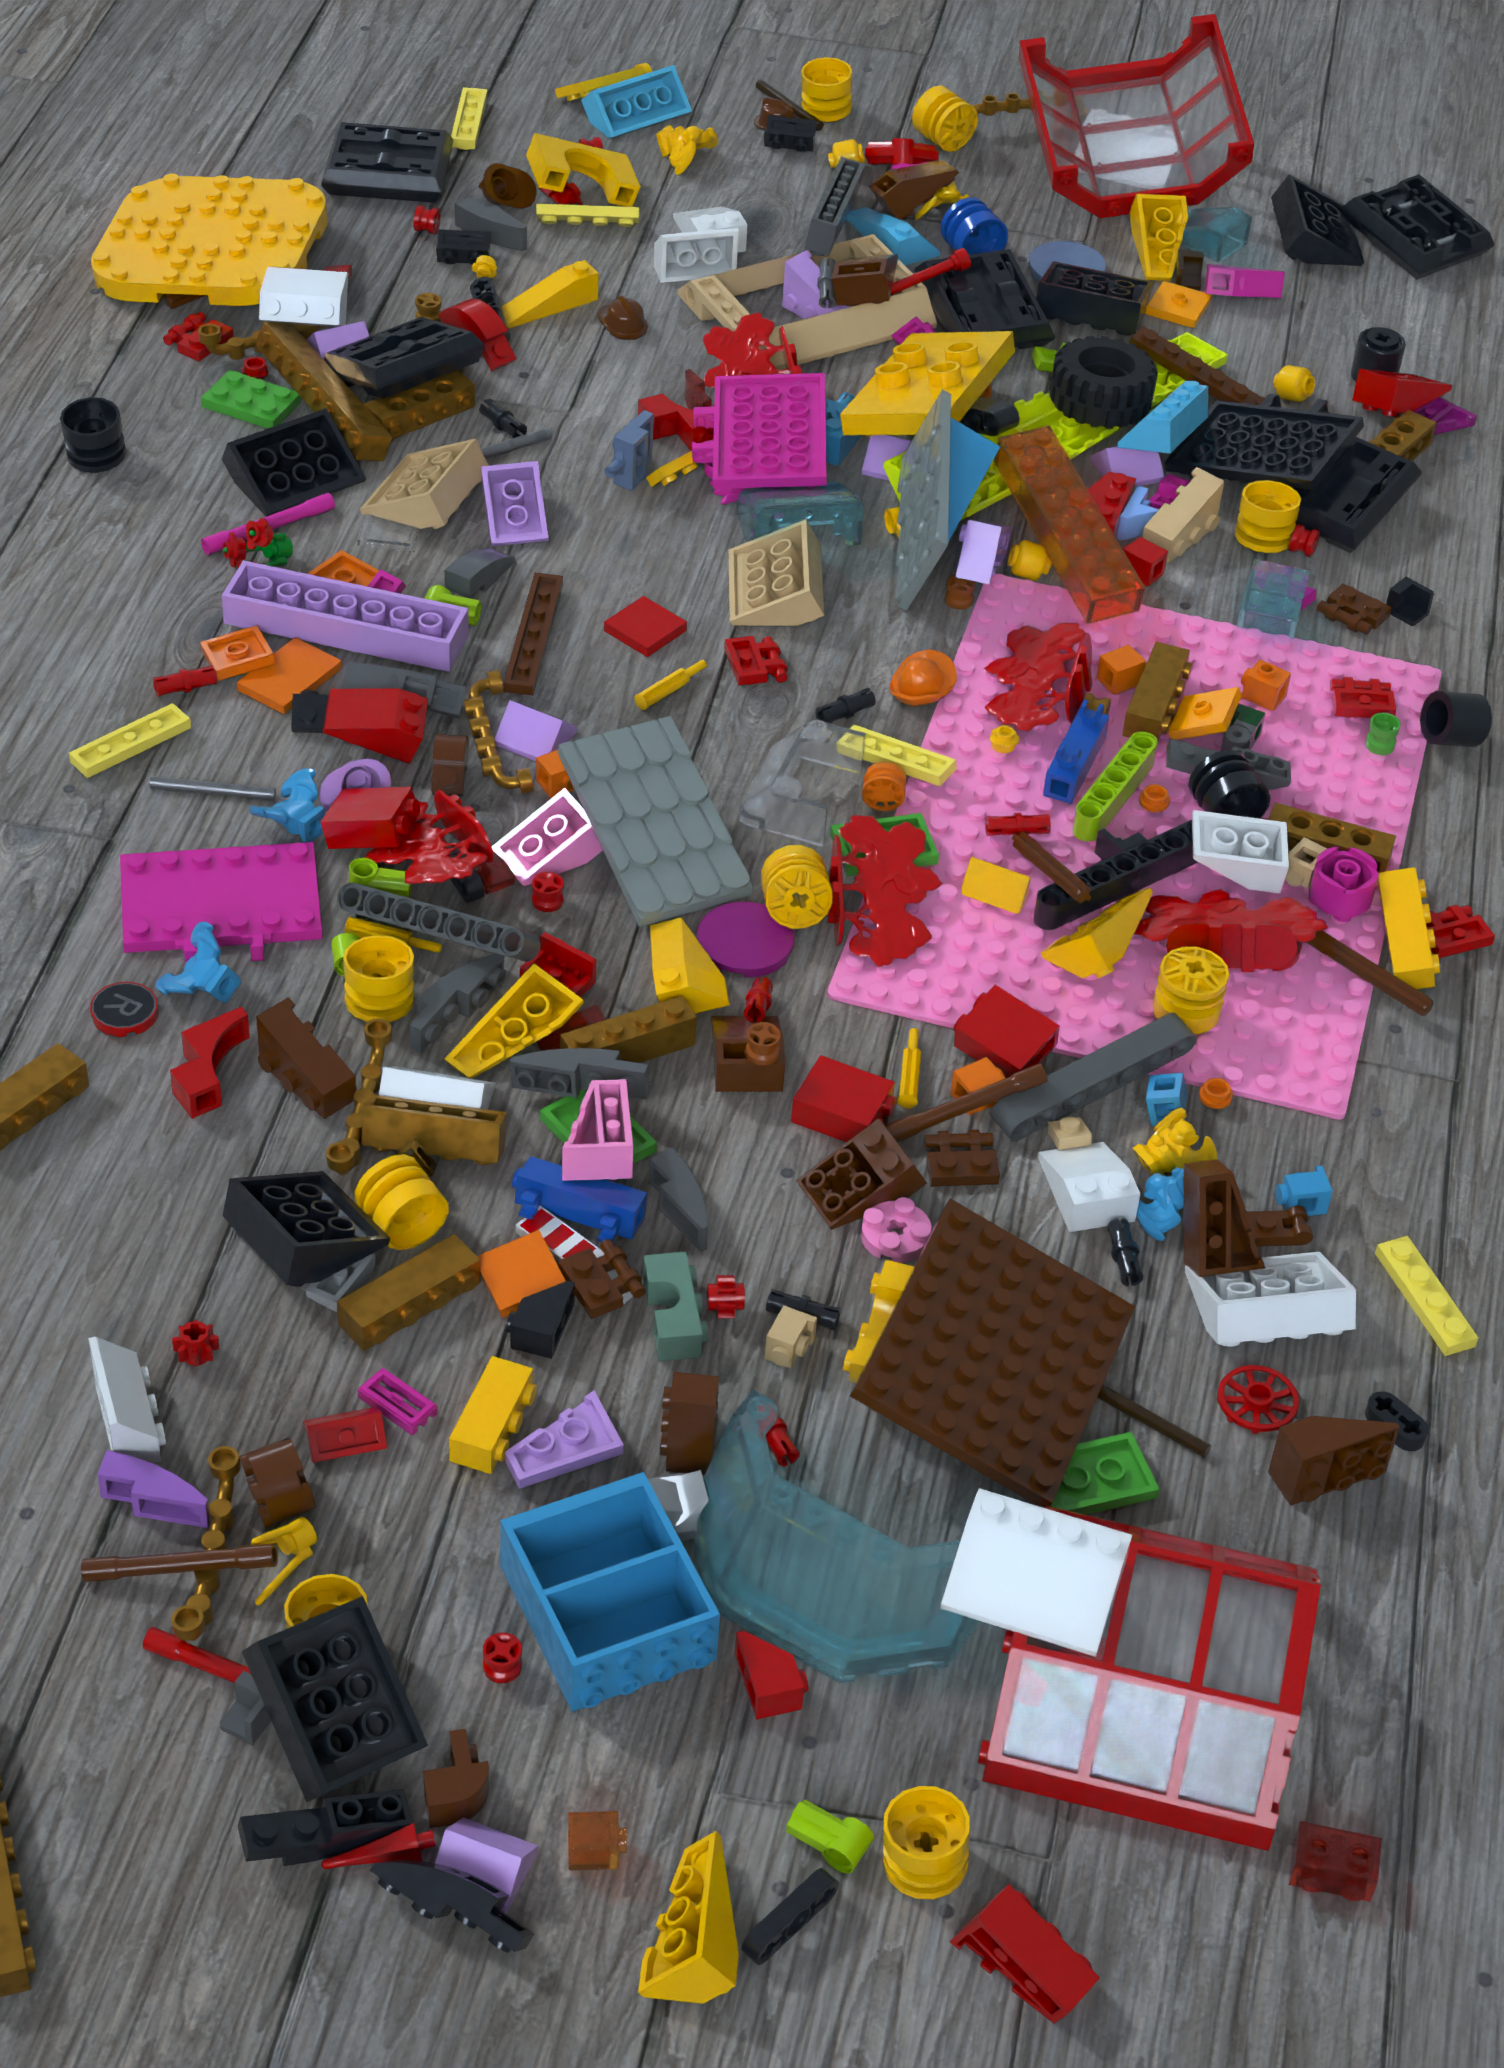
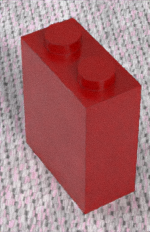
M412 787L342 789L320 821L328 849L399 847L420 814V804L418 799H415Z
M995 984L987 994L983 992L978 996L973 1009L967 1015H961L956 1021L953 1031H955L954 1046L976 1061L987 1057L996 1068L998 1067L1002 1070L1005 1078H1008L1012 1074L1039 1064L1058 1044L1060 1025Z
M820 1055L793 1098L791 1122L848 1142L877 1119H880L884 1124L885 1116L893 1114L897 1104V1097L893 1096L895 1082Z

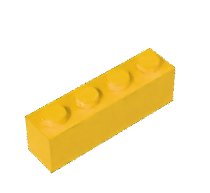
M1416 867L1379 872V894L1393 975L1415 989L1435 987L1434 974L1440 973L1438 954L1431 955L1430 948H1436L1433 928L1427 929L1426 923H1431L1429 904H1422L1421 899L1427 898L1424 879H1418Z

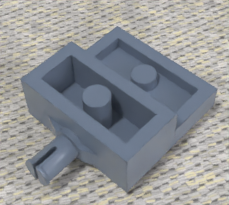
M644 410L636 418L632 419L621 432L615 435L612 443L614 459L604 469L606 470L604 471L605 475L613 478V484L633 491L647 477V464L652 460L653 413Z

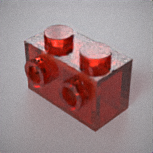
M1300 1821L1293 1842L1289 1885L1301 1887L1308 1892L1321 1891L1340 1895L1351 1901L1364 1900L1371 1902L1379 1877L1382 1838Z

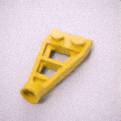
M641 63L635 65L632 69L556 88L557 99L567 96L568 101L582 98L594 89L652 72V69L648 63Z

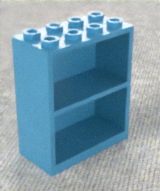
M644 1472L500 1520V1566L571 1712L581 1708L595 1707L603 1700L620 1694H631L639 1687L656 1681H667L674 1677L675 1674L692 1668L700 1669L717 1660L720 1613Z

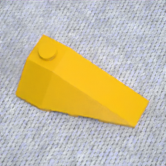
M1136 194L1129 215L1132 236L1145 280L1171 281L1178 250L1188 220L1186 196Z
M585 260L560 268L502 306L508 328L510 329L598 300L599 273Z
M1149 887L1125 896L1100 912V916L1078 926V931L1070 935L1069 938L1067 935L1062 936L1040 953L1042 958L1081 978L1094 974L1097 978H1101L1115 970L1113 965L1123 958L1153 894L1151 888Z
M680 917L650 925L652 969L659 1003L682 995L695 1014L730 1005L724 976L684 920Z
M533 964L444 1058L445 1062L466 1078L473 1079L561 1028L584 1004V1000L536 964Z
M717 1831L684 1849L669 1891L674 1895L667 1912L659 1915L655 1925L660 1930L655 1947L646 1948L642 1959L638 1993L644 1998L704 2004L720 1994L727 1993L736 1986L739 1951L722 1838Z

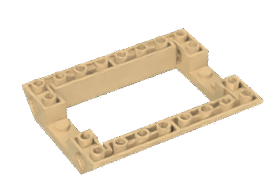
M872 234L836 243L830 255L817 256L812 254L811 260L820 268L819 263L823 258H827V266H830V258H833L838 263L848 258L890 255L893 253ZM800 253L691 280L677 290V295L701 321L716 318L723 327L735 331L741 317L749 315V312L734 296L745 295L748 292L768 289L772 286L783 284L785 261ZM899 259L893 283L913 275ZM921 282L891 295L890 301L880 304L864 303L776 326L769 336V342L775 346L781 345L779 328L783 326L788 344L794 343L797 365L892 340L891 335L916 316L923 323L929 322L933 328H937V321L927 288ZM766 345L758 347L760 350L768 349ZM782 351L769 357V361L776 369H786Z

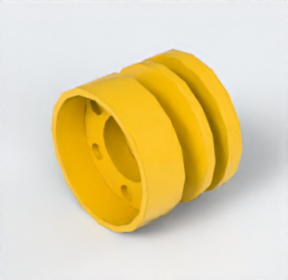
M829 57L817 58L807 62L801 71V87L803 89L801 107L822 122L838 121L845 118L852 110L851 66L843 60Z
M941 85L934 86L924 92L918 99L912 114V123L916 131L930 139L942 150L948 152L956 151L965 146L972 138L978 122V114L974 106L959 98L957 94L947 87Z
M1270 480L1255 481L1246 485L1242 492L1240 513L1238 514L1234 534L1237 541L1244 547L1257 552L1278 553L1287 550L1296 526L1295 521L1298 517L1301 502L1299 493L1286 484Z
M787 845L775 850L765 860L761 869V885L765 905L770 916L780 925L791 929L807 928L819 923L828 914L832 905V888L823 858L812 848L803 845Z
M374 935L354 941L345 950L343 958L345 977L344 1002L347 1010L354 1017L366 1022L372 1019H384L392 1022L406 1016L413 1008L415 1000L413 981L414 954L411 947L404 941L392 936Z
M1181 947L1171 950L1166 954L1160 964L1157 979L1158 985L1152 1004L1155 1017L1159 1019L1169 1013H1176L1194 1034H1201L1214 1028L1221 1017L1224 995L1230 976L1228 966L1223 959L1212 951L1200 947Z
M405 1154L393 1155L376 1163L362 1176L355 1189L356 1204L390 1237L388 1246L396 1250L411 1249L426 1242L442 1227L449 1213V1203L435 1184L430 1181V1178L415 1158Z
M335 1574L313 1576L300 1582L289 1593L284 1604L286 1629L361 1596L364 1597L368 1606L367 1595L358 1583L346 1576Z
M917 1786L902 1791L890 1801L884 1813L883 1868L889 1882L901 1893L916 1899H936L949 1895L962 1884L968 1872L970 1816L964 1803L953 1793L936 1786Z

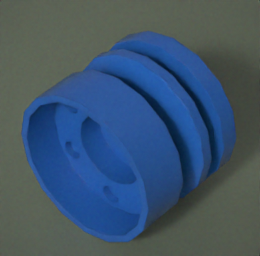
M968 197L959 200L948 209L941 222V235L944 241L955 251L965 248L969 255L1004 250L1008 242L1006 225L978 198Z

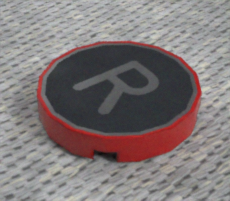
M117 982L105 986L94 995L90 1003V1012L97 1029L107 1035L127 1037V1033L135 1032L137 1035L153 1026L158 1017V1002L153 991L143 984Z

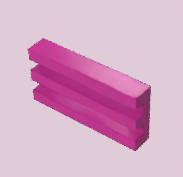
M383 1367L357 1389L358 1398L371 1407H377L382 1412V1415L412 1436L418 1431L419 1425L423 1427L428 1423L429 1416L433 1418L438 1414V1405ZM381 1381L395 1392H390L380 1385L379 1382ZM402 1397L421 1409V1411H417L404 1402Z

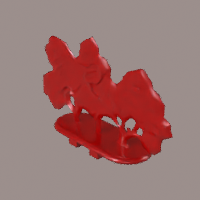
M759 312L742 316L735 331H731L726 327L714 326L709 333L703 336L702 341L708 354L721 360L719 366L708 369L704 376L702 384L707 387L715 388V376L802 374L800 365H797L794 343L788 344L784 327L781 326L779 328L781 345L775 346L771 344L769 336L775 328L774 322L768 318H762ZM766 345L768 349L760 350L758 347ZM782 351L786 369H776L769 361V357Z
M1058 623L1046 633H1041L1039 629L1028 625L1018 630H1012L1007 634L1006 646L1011 648L1015 655L998 658L984 669L991 674H996V679L1002 684H1012L1014 689L996 696L985 706V709L990 714L997 716V719L1003 724L1016 725L1018 730L1029 732L1035 726L1051 725L1056 722L1059 714L1052 707L1060 700L1065 699L1066 717L1069 723L1072 724L1084 701L1086 692H1090L1092 688V644L1089 632L1086 633L1083 629H1080L1078 623ZM1080 642L1076 653L1072 648L1076 643ZM1059 650H1067V654L1059 653ZM1075 659L1071 672H1066L1063 662ZM1061 677L1069 678L1065 693H1058L1052 688V684L1056 679ZM1045 691H1052L1053 694L1046 695ZM1054 697V699H1049V703L1037 705L1038 700L1042 698ZM1049 706L1048 710H1041V708Z
M437 790L434 793L436 815L426 814L425 811L428 808V803L419 802L420 814L399 847L374 848L365 857L372 859L376 864L381 862L400 864L406 860H413L414 862L405 872L406 884H421L425 882L433 884L443 883L452 878L464 879L472 876L473 869L484 862L490 864L494 861L490 840L483 826L476 819L474 809L469 805L462 807L461 799L457 795L448 796L441 790ZM440 819L445 829L433 827L432 825ZM450 833L460 842L447 843L443 837ZM459 848L458 851L460 853L456 857H449L453 850ZM461 855H467L466 857L460 859Z
M852 815L850 817L851 822L845 823L839 829L841 837L851 845L852 851L846 856H841L840 837L835 834L833 838L832 856L828 871L832 888V905L827 914V923L834 924L835 944L839 946L843 939L844 922L846 920L851 921L859 932L849 942L850 951L857 956L870 957L878 967H881L883 965H890L894 958L907 959L915 953L918 947L924 946L932 938L923 921L905 910V906L908 903H920L927 897L926 892L928 890L933 891L943 883L931 869L918 867L913 863L918 855L925 851L926 834L923 830L915 828L909 822H903L893 826L890 831H885L873 816ZM857 853L866 854L863 858H856ZM842 863L858 868L859 872L852 884H843ZM852 890L862 893L864 896L863 907L857 912L844 910L843 891ZM866 909L871 910L869 915L862 914V911ZM859 918L870 919L876 924V929L872 930L863 926L864 920H859ZM862 931H867L871 936L864 937Z
M1218 889L1203 894L1197 903H1190L1177 896L1157 895L1151 897L1145 910L1148 913L1154 914V916L1140 920L1134 934L1142 935L1152 942L1167 939L1166 947L1168 953L1181 947H1200L1220 956L1228 968H1241V972H1254V969L1281 968L1290 963L1296 956L1297 942L1314 940L1316 932L1327 929L1328 926L1326 921L1317 918V912L1309 907L1302 906L1290 897L1269 901L1261 908L1251 910L1246 908V902L1239 898H1230L1227 892Z

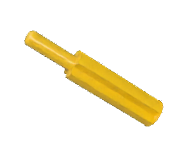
M700 660L687 669L680 668L639 694H636L634 701L637 707L641 710H646L686 685L690 681L691 676L707 667L706 661Z
M351 916L346 921L345 933L355 934L359 938L374 935L392 936L404 941L410 947L436 953L442 950L440 943L416 938L410 931Z
M916 1028L909 1030L908 1047L903 1050L900 1090L897 1102L899 1106L905 1109H912L918 1104L921 1050L918 1049L919 1030Z

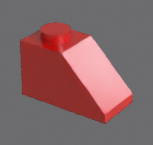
M746 1631L736 1632L734 1655L756 1720L802 1710L804 1693L808 1692L809 1686L804 1669L797 1668L793 1654Z

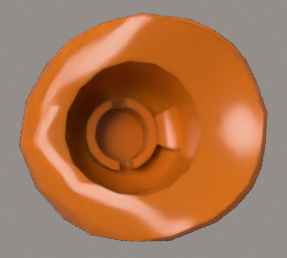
M929 649L915 652L908 656L899 666L891 679L889 691L897 700L913 707L936 702L954 688L957 681L955 665L950 657L936 650Z

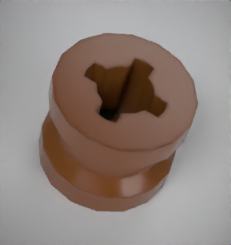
M956 574L948 577L946 582L948 591L945 594V603L949 607L958 610L971 607L974 600L975 581L958 578Z
M760 1022L749 1027L747 1031L746 1056L752 1063L769 1065L777 1061L781 1032L775 1025Z

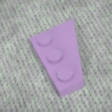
M594 1390L586 1395L584 1402L573 1410L568 1408L560 1413L558 1420L545 1429H537L505 1451V1462L518 1488L521 1489L622 1455L624 1444Z

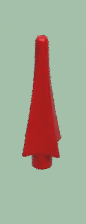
M414 1823L362 1847L322 1861L321 1866L323 1869H332L392 1860L422 1861L420 1850L436 1846L433 1830L416 1834Z

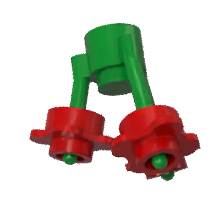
M260 518L258 522L249 521L246 524L247 545H245L242 537L235 538L234 532H229L228 541L223 542V555L225 559H230L231 567H236L237 564L239 568L242 561L246 558V552L262 551L266 558L273 560L265 565L272 567L286 565V559H289L293 553V545L290 538L284 532L273 533L272 527L265 518Z

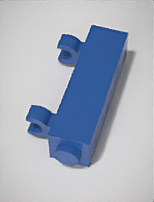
M1084 699L1075 719L1046 772L1043 796L1069 804L1073 803L1106 739L1110 715L1103 714V704H1099L1097 710L1093 711L1087 706L1088 700Z
M532 1156L529 1157L522 1168L518 1167L514 1173L512 1187L516 1188L515 1203L523 1205L519 1211L518 1216L533 1220L539 1206H542L555 1216L602 1230L597 1238V1241L600 1242L607 1239L614 1241L616 1235L632 1240L645 1219L648 1192L606 1179L562 1181L561 1165Z

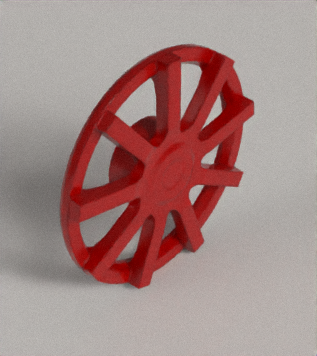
M1247 1365L1238 1367L1223 1377L1217 1391V1403H1219L1223 1413L1227 1416L1228 1422H1234L1245 1429L1252 1430V1434H1258V1432L1279 1431L1281 1426L1290 1424L1298 1413L1299 1396L1291 1381L1280 1372L1265 1366ZM1252 1371L1269 1373V1376L1265 1383L1255 1382ZM1244 1372L1248 1386L1246 1388L1234 1381L1232 1377ZM1277 1377L1288 1388L1274 1392L1270 1386ZM1228 1385L1242 1396L1225 1395V1386ZM1292 1396L1293 1406L1276 1403L1274 1400ZM1227 1403L1244 1404V1406L1233 1412ZM1271 1409L1288 1415L1284 1419L1279 1420ZM1252 1411L1253 1423L1242 1419L1241 1416ZM1260 1413H1263L1271 1423L1259 1424Z

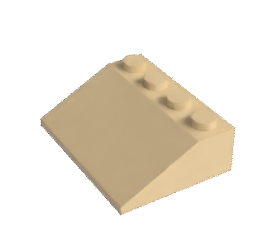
M476 439L409 453L364 503L360 511L363 515L418 529L428 527L437 529L443 527L448 523V518L460 508L459 505L462 501L471 495V490L475 485L481 482V466L489 465Z
M807 519L728 550L730 622L732 625L799 626L824 616L821 544Z

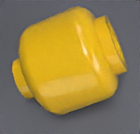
M854 139L834 143L832 153H828L830 167H837L841 157L865 163L862 143L858 144Z
M1286 365L1275 375L1273 386L1280 399L1303 402L1313 394L1315 378L1307 368Z
M1022 540L1018 545L1014 544L1007 560V565L1010 566L1012 574L1031 581H1037L1042 574L1047 575L1052 563V559L1048 558V549L1045 546L1028 540Z

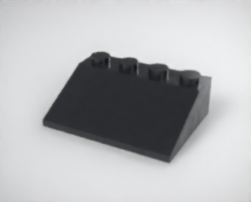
M1289 174L1271 196L1285 253L1291 259H1299L1304 263L1362 266L1364 259L1354 227L1347 222L1343 214L1342 206L1344 204Z
M1053 261L1039 281L1036 299L1047 319H1055L1057 317L1066 319L1065 321L1069 324H1090L1092 328L1097 330L1109 328L1116 330L1118 334L1128 336L1135 334L1141 325L1154 282Z
M327 408L227 443L222 457V461L234 483L265 517L302 504L311 498L325 493L331 494L366 480Z
M324 1171L229 1179L222 1216L286 1285L299 1287L306 1283L321 1282L389 1245L390 1237Z
M363 1596L259 1640L242 1651L306 1803L428 1746Z

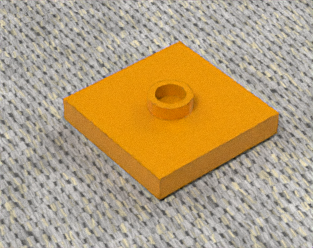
M1163 281L1146 306L1145 314L1195 328L1211 303L1212 294H1206L1205 292Z
M1239 687L1183 696L1168 730L1170 738L1178 740L1226 732L1242 696Z

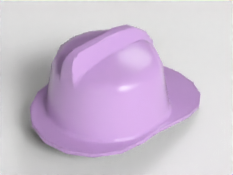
M367 758L350 761L327 775L321 784L319 792L320 803L325 808V811H328L342 789L390 787V773L386 766L378 760Z

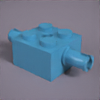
M847 392L842 393L836 402L826 398V462L837 466L840 465L861 437V435H843L840 414L855 398L851 393L848 396Z

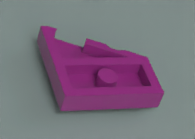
M1441 397L1413 411L1437 422L1434 435L1472 427L1476 424L1477 415Z

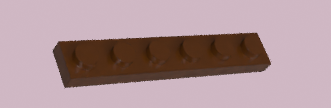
M1144 326L1134 334L1129 342L1136 345L1137 349H1143L1154 362L1182 379L1197 381L1199 385L1208 386V394L1219 401L1260 405L1265 399L1249 390L1245 385L1229 378L1222 371L1214 369L1200 358L1189 354L1177 344L1169 342L1155 331Z
M534 573L503 683L504 692L534 695L563 588V576Z

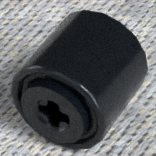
M1372 327L1362 331L1358 337L1352 364V379L1355 382L1357 381L1359 369L1400 373L1406 346L1404 338L1398 332L1383 327Z
M1435 691L1426 698L1421 709V731L1424 738L1430 744L1476 747L1485 741L1491 729V707L1488 700L1481 694Z

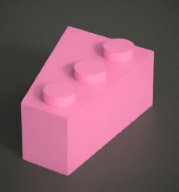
M626 1079L592 1080L580 1106V1114L572 1124L570 1137L562 1147V1181L633 1178V1139Z

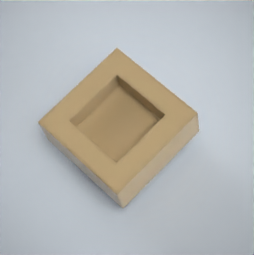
M1064 1117L1061 1120L1048 1122V1135L1058 1150L1091 1145L1092 1133L1081 1117Z

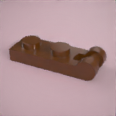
M1297 1205L1290 1207L1288 1210L1245 1212L1249 1226L1256 1238V1247L1306 1245L1313 1239L1311 1227L1306 1224L1308 1221L1307 1211L1303 1206ZM1284 1227H1293L1292 1229H1284Z

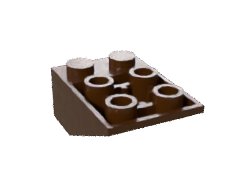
M944 160L888 170L868 187L884 210L894 218L901 220L911 216L914 213V209L921 203L930 201L934 197V193L941 187L950 185L959 172Z
M898 254L848 258L835 263L832 283L837 306H855L863 303L880 304L890 301Z
M711 1016L715 1092H783L785 1052L778 1016H765L763 1021H761L775 1025L781 1032L779 1057L777 1061L769 1065L754 1064L746 1056L747 1031L750 1026L757 1023V1017H755L754 1023L746 1020L745 1016Z
M877 1119L796 1180L831 1230L863 1218L864 1212L876 1204L896 1201L901 1197L908 1198L927 1184L880 1119Z
M1310 1416L1280 1427L1268 1473L1290 1506L1303 1501H1314L1320 1495L1334 1490L1343 1491L1352 1484L1366 1479H1377L1387 1471L1400 1426L1393 1422Z

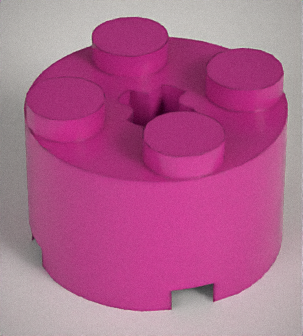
M1331 847L1324 850L1317 857L1308 899L1311 904L1316 905L1323 912L1333 915L1337 921L1348 922L1352 917L1364 914L1371 907L1379 877L1378 865L1373 857L1360 849L1349 847L1348 851H1338L1339 847Z

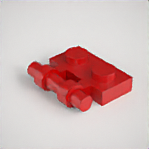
M203 312L190 314L184 319V323L174 325L168 330V334L163 337L164 343L168 346L177 343L179 353L198 362L210 355L211 352L207 349L206 345L199 341L198 333L199 327L205 324L203 323L206 321L205 314ZM214 319L206 323L215 324L220 327L221 341L218 344L227 343L230 338L234 337L232 327Z
M754 636L725 639L724 649L738 686L767 682L768 674L775 677L779 683L787 680V665L780 658L781 651L779 645L773 641L772 637H764L761 643H756Z
M1343 677L1342 680L1331 679L1330 691H1333L1334 716L1371 718L1377 713H1389L1395 716L1396 705L1390 682H1380L1379 679L1370 678L1369 681L1353 680V677Z
M1459 905L1449 906L1445 911L1438 913L1430 911L1431 923H1426L1427 929L1433 928L1436 948L1430 949L1433 954H1438V958L1493 945L1495 935L1480 915L1472 916L1473 911L1469 905L1462 907Z

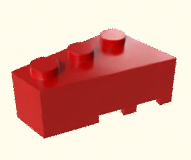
M1108 472L1060 511L1056 539L1111 552L1117 539L1120 516L1134 493L1136 478L1126 476L1123 473Z
M1010 1884L982 1906L949 1941L959 1950L966 1945L984 1959L980 1967L989 1974L997 1969L1015 1983L1012 1987V1992L1053 2024L1070 2013L1100 1979L1092 1970V1965L1088 1959L1082 1954L1075 1952L1062 1939V1935L1057 1927L1045 1921L1032 1908L1029 1899L1022 1892L1014 1890Z

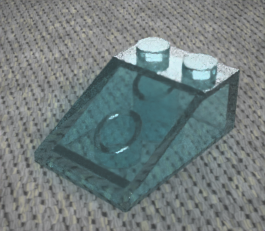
M1233 207L1187 209L1188 220L1181 245L1197 252H1204V256L1219 263L1248 243L1252 216L1244 213L1242 210Z
M1254 559L1242 598L1237 627L1244 629L1256 628L1263 633L1272 635L1284 634L1294 639L1311 571Z

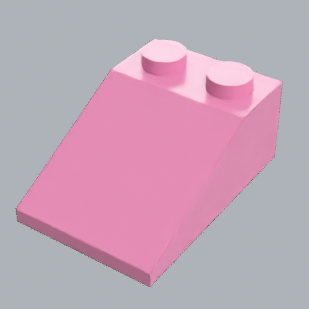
M565 788L492 846L494 852L523 886L532 884L533 878L539 873L553 872L560 874L587 864L603 851L585 810Z

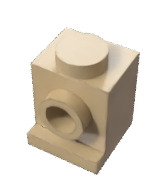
M1304 837L1288 853L1289 869L1285 877L1287 883L1294 887L1301 885L1309 889L1317 857L1327 848ZM1306 854H1309L1315 857L1316 859L1312 862L1306 858Z
M783 1306L766 1336L764 1359L772 1361L779 1366L792 1368L797 1357H804L808 1346H812L815 1341L817 1317Z

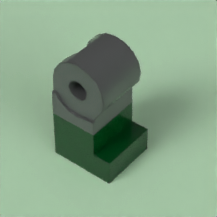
M1238 703L1230 726L1224 732L1221 751L1231 750L1233 746L1251 750L1262 733L1265 712Z

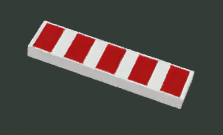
M539 1206L533 1220L523 1218L516 1224V1233L521 1237L539 1230L557 1264L558 1260L589 1248L597 1258L604 1255L601 1249L542 1206ZM615 1269L607 1272L611 1280L619 1277ZM630 1292L622 1294L623 1304L633 1297Z

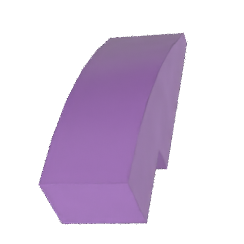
M106 1450L98 1472L101 1498L131 1502L133 1516L204 1528L209 1527L208 1499L192 1485L174 1473L151 1462Z

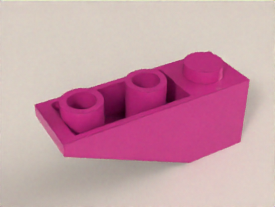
M1207 264L1204 291L1206 294L1281 298L1285 271Z

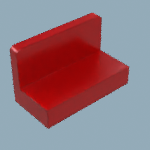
M377 1407L303 1420L313 1463L387 1449L382 1412Z

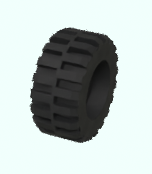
M1087 336L1085 339L1077 338L1072 342L1066 343L1055 355L1049 395L1058 411H1062L1064 416L1069 419L1074 418L1078 423H1087L1091 427L1097 428L1098 426H1104L1109 429H1113L1114 426H1119V428L1127 427L1129 423L1133 425L1149 413L1158 371L1153 359L1148 356L1147 352L1143 349H1137V346L1132 343L1127 344L1121 339L1116 338V340L1105 336H1101V338H1095L1094 336Z

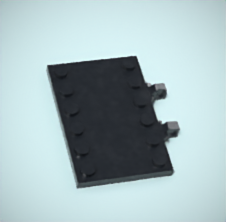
M1268 394L1260 405L1216 400L1208 410V418L1181 442L1165 461L1166 470L1168 472L1192 475L1193 470L1198 467L1218 478L1231 481L1255 482L1270 480L1281 482L1292 488L1314 490L1363 429V417L1332 414L1328 412V401L1317 399L1308 411L1281 408L1279 395Z

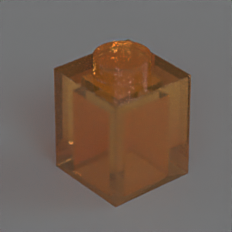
M618 1811L568 1812L569 1871L618 1869L619 1853H627V1828L619 1827Z

